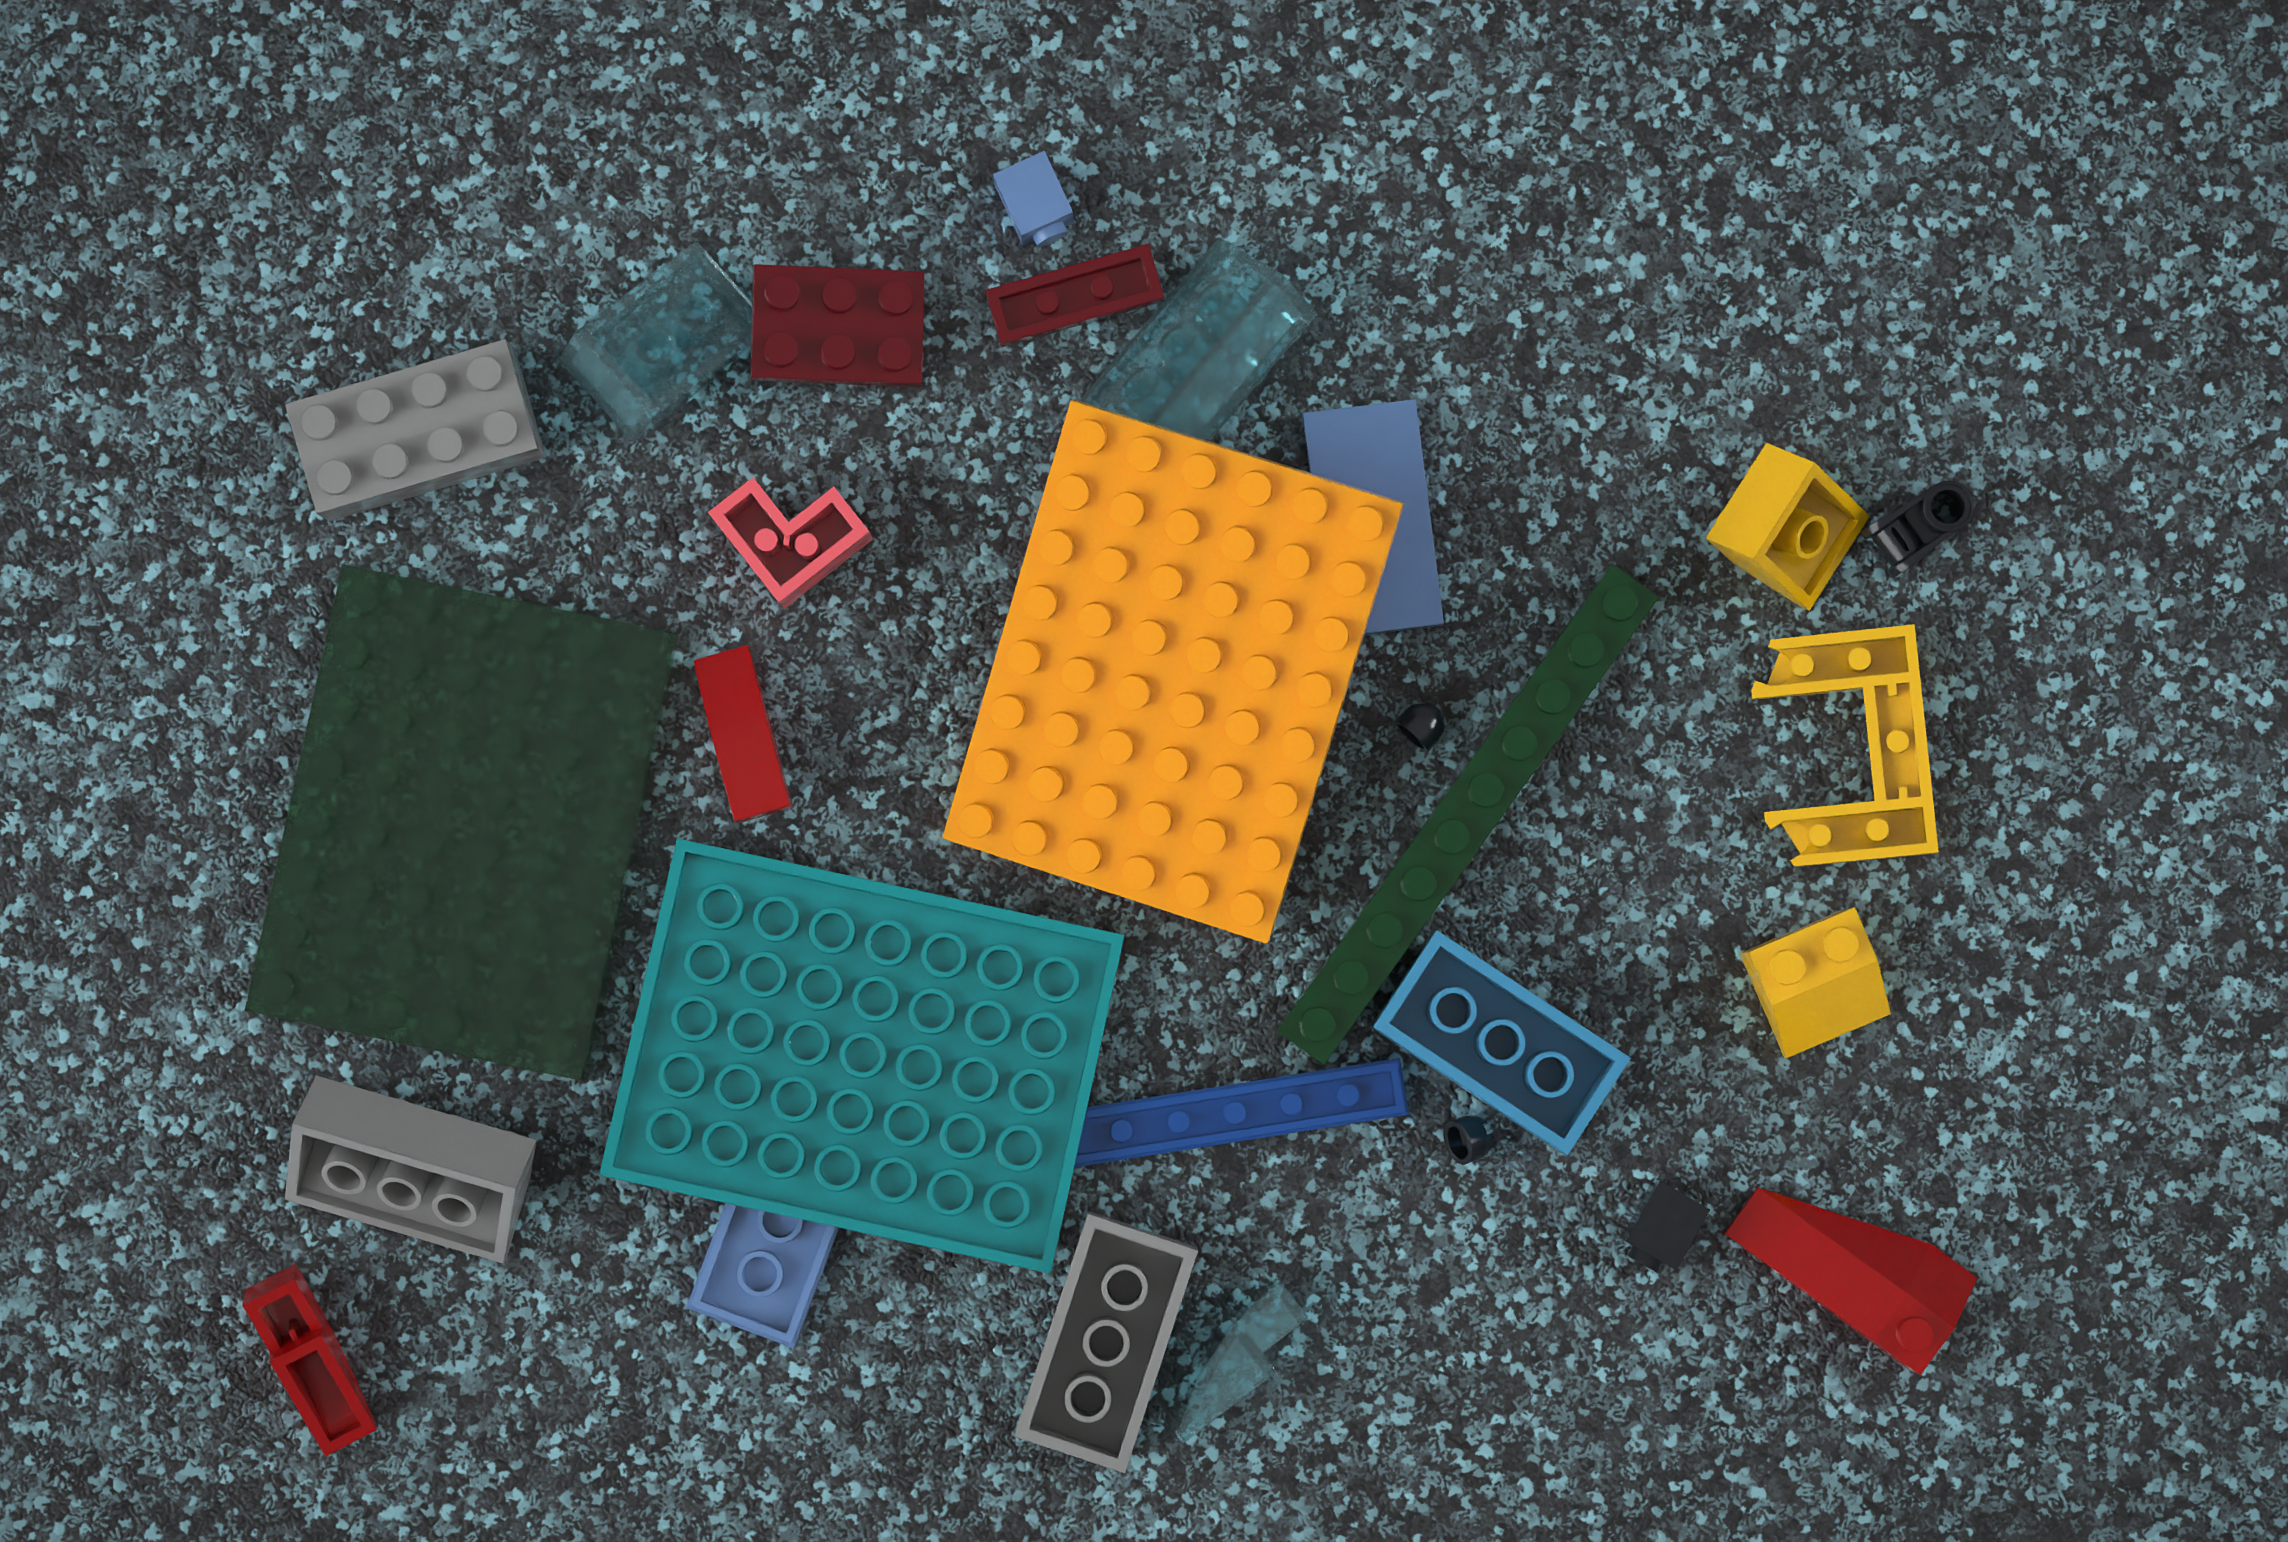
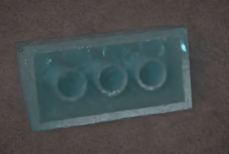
M1219 237L1079 401L1210 441L1219 429L1228 422L1231 415L1254 388L1264 380L1266 374L1289 347L1300 338L1303 331L1318 313L1283 274Z

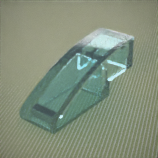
M1279 1278L1246 1306L1226 1329L1204 1362L1188 1395L1177 1427V1433L1184 1443L1277 1372L1264 1352L1308 1318L1307 1314Z

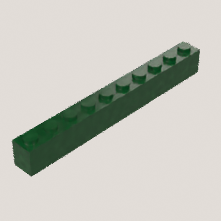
M1614 564L1603 573L1275 1030L1278 1034L1320 1064L1325 1065L1659 599L1656 594Z

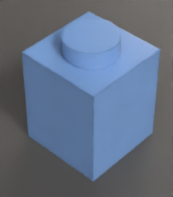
M1045 151L993 174L994 185L1023 246L1035 241L1037 247H1042L1061 239L1068 233L1066 226L1074 223L1073 211Z

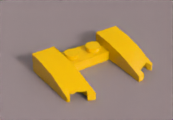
M1915 624L1771 639L1768 648L1778 651L1779 655L1768 684L1758 681L1754 682L1751 690L1752 700L1863 690L1874 801L1764 812L1765 822L1770 830L1782 824L1800 852V855L1790 860L1793 866L1939 853Z

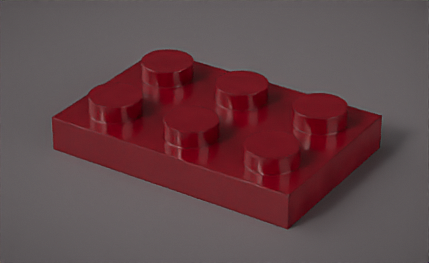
M754 264L750 381L921 387L925 272Z

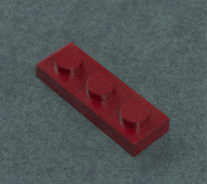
M1149 244L985 290L1001 348L1164 302V294Z

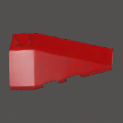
M1759 1187L1754 1190L1724 1231L1726 1236L1906 1369L1919 1375L1924 1372L1955 1329L1977 1280V1277L1930 1243Z

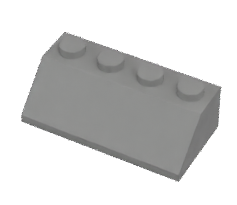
M316 1075L292 1123L285 1200L504 1264L531 1178L536 1140L518 1135L512 1131L501 1130L464 1119L457 1115L443 1113L409 1103L402 1099L392 1098L354 1087L348 1083L337 1082Z

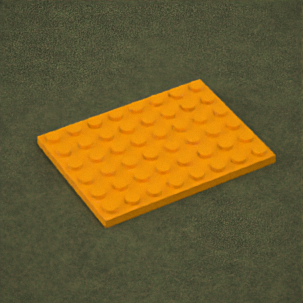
M1075 399L1071 400L942 838L1268 944L1405 502Z

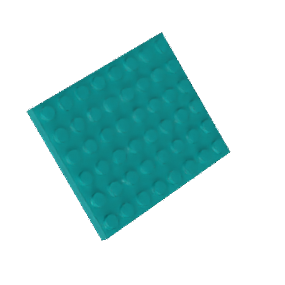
M677 838L599 1175L1051 1274L1124 935Z

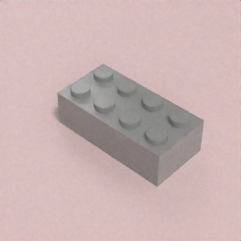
M506 339L285 404L316 514L329 522L546 458L516 350Z
M1088 1211L1014 1437L1122 1473L1126 1472L1198 1253L1197 1247Z

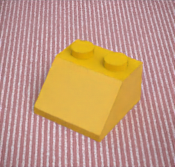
M1766 443L1726 507L1718 516L1706 539L1734 565L1795 604L1810 611L1870 516L1815 462Z
M1855 907L1843 909L1739 953L1784 1058L1796 1055L1891 1014L1878 959Z

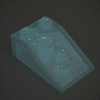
M696 241L577 330L558 360L635 444L679 410L751 346L752 302Z

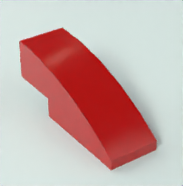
M749 645L693 660L711 737L734 821L742 823L793 808L779 758V749Z
M297 1264L245 1289L242 1306L270 1352V1364L325 1457L376 1431L377 1424L351 1366Z

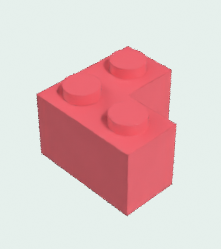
M752 477L708 512L784 609L873 540L870 531L835 487H832L788 522Z

